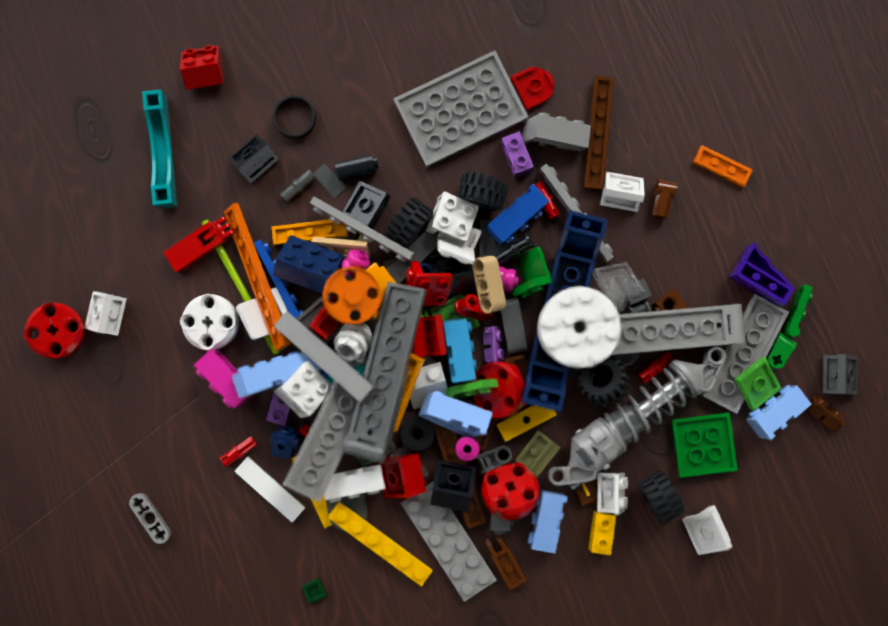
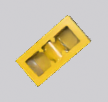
M593 510L588 547L592 553L611 555L616 515L613 513H602Z

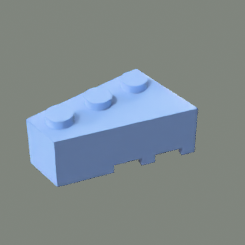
M434 391L426 394L419 416L462 436L476 437L486 434L493 412L447 397L442 392Z
M540 489L536 504L537 510L536 513L533 512L531 524H534L533 532H529L528 543L531 544V549L550 553L556 552L560 533V521L563 519L564 514L562 513L563 503H566L567 496L563 493Z

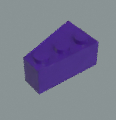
M755 242L751 243L744 250L729 278L779 307L786 305L795 288L770 263V259L763 255L757 248V244Z

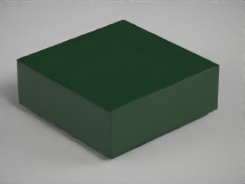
M320 577L301 586L309 604L327 596Z

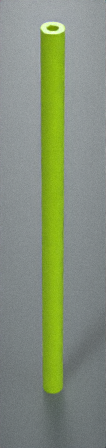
M204 220L201 224L204 225L207 222H209V220ZM221 245L216 251L244 302L252 300L225 249ZM270 335L264 336L273 355L279 354L281 351H275Z

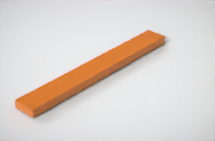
M234 203L224 211L227 222L231 225L230 230L233 229L235 232L233 234L234 241L275 351H282L291 345V342L274 327L281 318L240 206L238 203Z

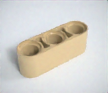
M490 255L475 258L472 268L481 310L484 313L503 310L506 306V299L496 257Z

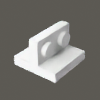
M606 172L600 205L638 212L640 202H643L645 196L643 178Z
M93 291L84 328L118 336L127 298Z
M715 505L708 506L700 513L686 516L682 519L698 555L724 551L732 547L728 532Z

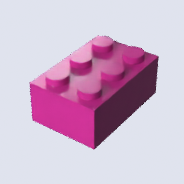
M209 350L194 364L197 368L196 373L203 380L206 378L211 383L209 387L216 394L219 392L224 397L222 401L229 408H241L255 395L252 394L239 399L232 376L237 374L238 370L219 350Z

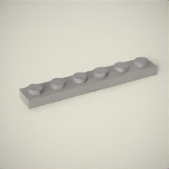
M547 164L541 167L539 173L566 211L572 210L582 213L578 208L580 207L578 201L574 197L571 198L567 193L569 190L565 183H560L557 179L558 174L552 166L549 168ZM602 241L598 255L606 263L614 257L612 255L613 250Z
M312 198L310 204L314 207L313 211L322 216L324 213L330 216L329 220L335 224L340 225L342 223L347 226L346 229L355 235L357 232L362 234V238L371 244L373 241L378 243L381 250L386 253L392 251L397 254L395 257L404 263L406 261L411 262L415 258L414 253L320 199Z

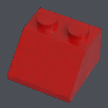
M405 454L386 458L384 463L378 462L383 476L385 498H410L426 492L419 454Z

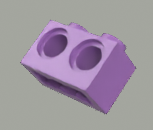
M520 131L502 138L501 146L514 178L531 172L534 166Z

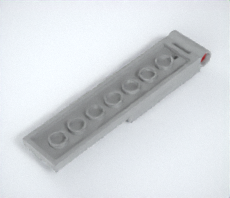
M733 304L619 314L620 336L616 347L610 355L746 343L742 305ZM576 322L573 326L576 333H581L583 326L580 323Z

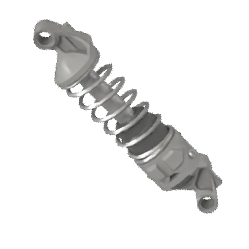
M719 347L707 349L701 364L679 360L672 361L668 367L669 371L666 368L663 369V372L670 380L669 382L661 386L657 379L652 377V382L658 390L651 395L643 386H640L641 392L646 396V399L640 404H637L634 398L628 395V399L635 407L626 404L621 407L619 404H616L618 409L609 415L605 413L604 419L599 417L583 430H577L576 435L571 439V456L568 466L552 467L548 471L549 481L557 486L569 484L574 489L582 482L594 480L600 470L609 468L610 463L626 451V446L629 443L638 442V434L640 432L650 433L647 419L654 424L661 425L662 417L659 410L666 415L672 416L674 408L671 402L677 406L684 407L686 405L684 394L696 398L702 393L709 392L714 386L715 381L724 375L721 371L726 358L724 350ZM713 351H715L718 354V360L716 362L713 361L711 358V353ZM677 394H680L682 404L676 401L673 397H675ZM668 403L671 412L666 411L662 406ZM656 412L659 421H656L650 415ZM555 471H561V480H553V473Z

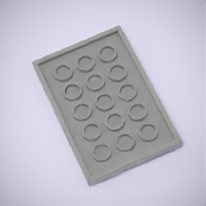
M496 51L490 52L393 99L426 167L528 119V115Z

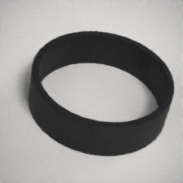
M297 95L287 96L280 100L274 109V123L280 133L288 138H303L310 134L315 127V110L312 104L304 97ZM289 101H302L312 109V123L302 133L289 134L278 126V112Z

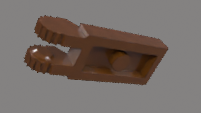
M497 534L495 536L497 542L502 547L501 550L495 552L494 546L489 539L485 543L492 554L493 561L511 591L527 582L509 547L505 545L500 534Z

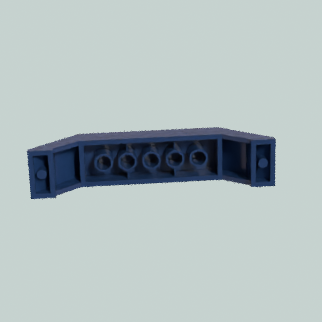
M569 210L550 273L552 283L547 285L542 309L553 296L563 290L573 287L589 288L595 260L604 238L608 219ZM537 329L528 362L522 402L561 412L566 394L569 367L558 363L545 352L539 341Z

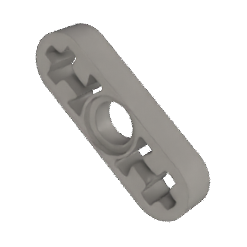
M143 493L133 495L129 501L130 508L152 540L158 544L168 541L171 537V530L148 496ZM137 499H143L142 506L144 509L149 507V510L141 514L140 511L143 508L140 505L136 506ZM147 513L154 514L155 522L153 524L146 522L145 516ZM160 523V526L153 530L151 529V527ZM164 530V539L163 537L158 538L159 531Z

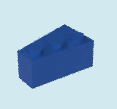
M532 184L525 194L521 197L519 196L511 206L500 213L487 225L485 230L499 246L504 243L508 245L516 238L514 234L517 231L522 233L529 226L528 222L531 219L537 220L543 214L542 209L549 200Z

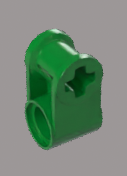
M780 332L766 356L772 370L782 368L797 345V342Z

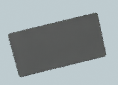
M325 163L313 173L316 179L334 198L346 188Z

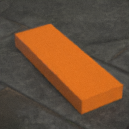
M703 145L700 146L693 161V164L743 188L746 186L753 169Z

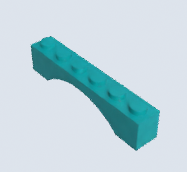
M161 89L142 91L143 107L152 154V205L158 209L177 207L167 95Z

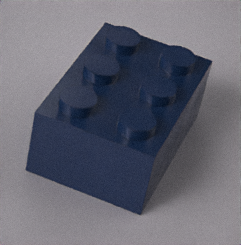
M290 235L276 258L273 275L323 294L326 281L332 274L341 269L344 255Z

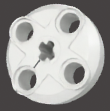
M205 294L193 299L187 305L180 319V325L187 340L195 347L203 350H218L227 346L235 338L239 329V316L235 307L227 299L218 295ZM213 298L214 306L209 308L208 301ZM191 317H193L195 320V323L192 327H190L188 324V321ZM228 318H231L233 321V324L230 328L226 326V320ZM208 337L213 339V344L210 347L206 344Z

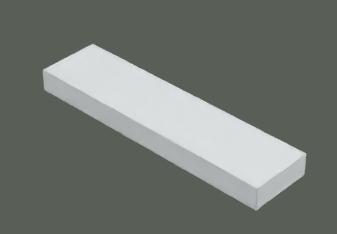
M249 456L234 471L292 523L306 508Z

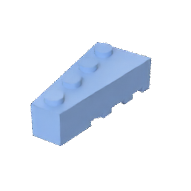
M294 351L287 354L286 357L281 355L272 358L271 362L266 363V360L254 364L255 367L250 368L249 365L237 369L238 373L233 375L232 379L240 399L286 383L305 361H308L317 371L322 370V368L303 351Z

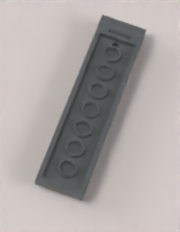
M392 282L387 284L364 373V378L375 388L362 403L357 400L344 451L346 454L384 463L386 460L410 369L408 368V363L427 292L425 289Z

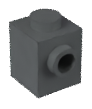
M505 505L498 506L500 509L507 508ZM490 512V530H494V534H506V531H510V526H514V520L501 519Z

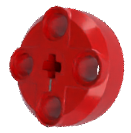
M45 303L38 307L29 316L24 330V338L27 340L30 348L38 355L49 359H61L73 354L81 346L85 335L81 316L73 308L61 303ZM54 307L56 313L54 316L49 317L48 311ZM73 323L78 324V329L76 332L71 331V325ZM34 330L39 331V336L36 339L32 338ZM57 345H60L62 351L56 355L54 349Z
M503 361L492 362L481 367L476 372V379L473 382L488 379H497L498 387L491 388V392L479 394V391H477V395L473 396L478 408L493 412L491 418L501 419L512 416L526 405V403L522 402L525 384L516 365Z
M506 463L485 474L482 484L483 501L487 509L498 518L505 520L521 519L527 516L537 504L539 484L534 474L523 463ZM520 473L522 474V476H516L514 474ZM493 481V482H496L497 484L491 485V484H489V482ZM528 496H529V497H531V498H533V499H532V500H526L525 497H528ZM505 505L507 508L500 509L498 506Z

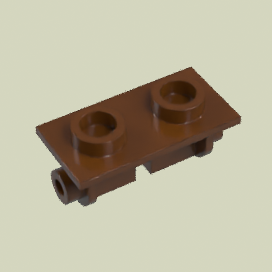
M813 395L814 402L810 401L811 405L807 408L808 412L817 419L825 415L821 422L831 431L835 430L837 432L841 428L840 424L846 426L845 416L836 409L834 411L829 407L830 404L827 400Z

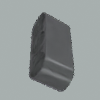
M518 298L506 300L505 308L500 311L508 355L527 353V342Z

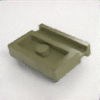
M537 430L515 458V461L523 463L537 478L561 447Z

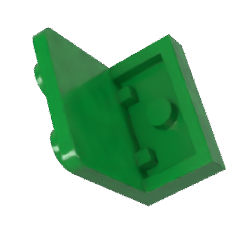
M535 247L518 258L525 283L512 290L513 297L521 296L522 299L533 295L532 293L543 290L542 287L552 283L551 275L547 269L544 254L540 247Z

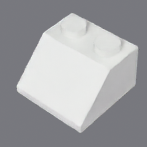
M441 362L421 368L410 397L413 409L422 407L426 394L439 391L447 396L446 391L448 388Z

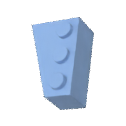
M786 385L779 391L780 394L778 396H772L765 402L763 407L749 413L750 416L746 421L759 438L773 439L775 437L773 432L779 428L784 429L789 420L798 417L811 405L797 385Z

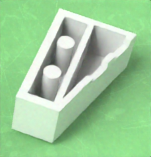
M374 465L334 473L324 493L325 500H329L332 503L341 501V497L349 496V499L360 497V493L368 492V495L380 493L379 490L385 489L381 466Z

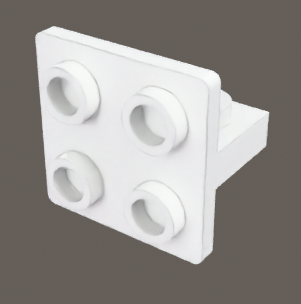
M598 473V512L619 515L628 507V497H625V489L628 488V477H625V473Z

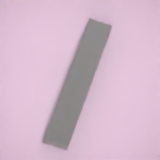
M288 311L274 325L359 402L362 403L375 388Z

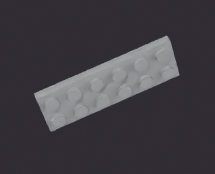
M756 294L752 295L743 313L746 343L727 344L724 350L726 358L721 368L724 375L715 381L714 386L709 392L702 393L701 396L737 414L744 398L734 379L761 357L766 358L789 312Z
M334 380L283 483L284 486L317 502L321 501L344 453L357 404V399L336 380Z
M432 481L425 486L426 492L407 498L401 504L465 602L497 579L452 509L430 505L434 484Z

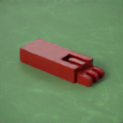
M225 216L215 222H207L163 252L176 273H181L226 243L225 240L235 233L233 229L226 232L231 227L229 223L221 225L227 221ZM211 237L214 238L213 241H211L205 246H203V242L200 241L203 238H205L206 241H209Z

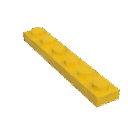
M338 501L327 516V518L421 587L433 571L340 501Z

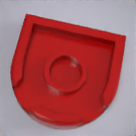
M530 67L510 76L511 82L526 112L547 102L552 96L554 80L551 74L544 69Z

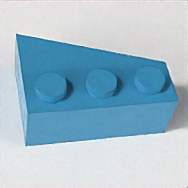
M465 317L443 320L449 373L452 383L475 380L477 366L476 360H473L472 357L474 343L473 340L470 341L469 333H472L471 322H467Z

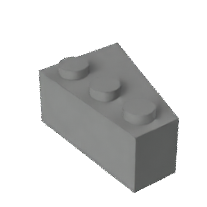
M538 113V115L524 121L522 139L524 144L533 141L539 142V146L545 147V144H550L560 149L581 151L589 146L591 125L584 124V121L581 120L568 121L566 117L557 116L554 118L550 117L548 113Z

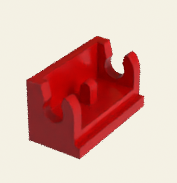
M332 295L328 302L335 304L337 298ZM324 306L309 325V330L327 342L340 322L333 319Z

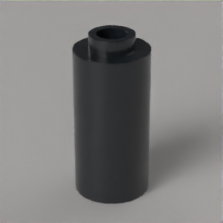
M372 154L335 163L339 181L376 173L375 169L379 168L377 158H373Z

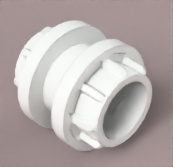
M365 323L355 325L344 324L334 339L336 352L346 361L360 360L372 345L373 335Z

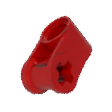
M469 294L454 304L455 311L460 316L475 318L476 320H488L491 318V313H484L481 310L477 295Z

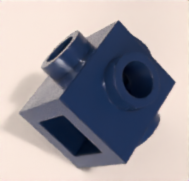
M279 426L276 432L273 431L270 443H273L271 455L290 459L293 451L297 450L300 439L297 438L298 430L289 426Z

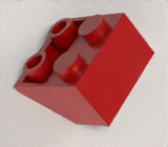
M208 45L201 49L190 48L182 52L180 72L186 90L224 83V71L219 45Z

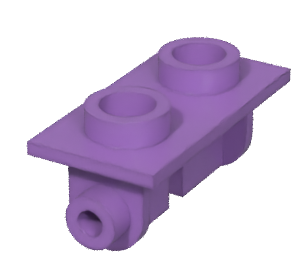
M497 326L485 327L483 331V343L491 347L484 349V357L487 364L503 361L505 358L501 344L503 332Z
M275 392L266 420L285 426L290 407Z

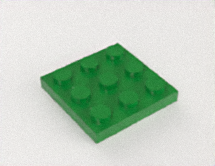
M730 413L671 419L678 477L738 471Z

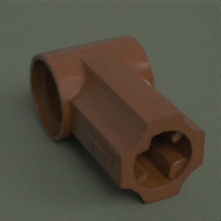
M657 180L651 216L659 219H668L671 203L677 191V183Z

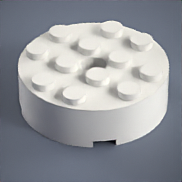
M573 287L556 294L545 304L538 318V337L545 352L558 363L575 368L593 366L606 359L616 347L620 336V319L615 306L604 294L587 287ZM576 322L583 326L581 333L574 331L573 326Z

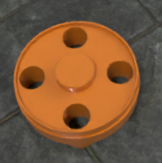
M346 267L332 274L326 281L322 301L325 309L333 319L343 324L355 325L369 320L376 313L381 301V291L377 280L368 271L358 267ZM346 271H351L354 274L352 282L345 279ZM369 288L374 289L376 292L374 299H370L367 296ZM329 293H334L337 296L335 304L328 302L327 296ZM352 310L359 313L357 321L350 319L349 315Z

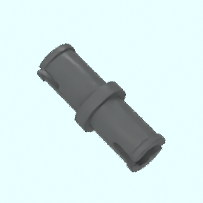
M308 169L297 180L294 179L292 184L281 192L280 195L288 203L299 192L305 191L304 188L316 177Z

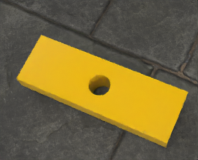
M532 405L496 425L506 442L557 414L554 410ZM525 416H528L530 419L528 423L523 422Z

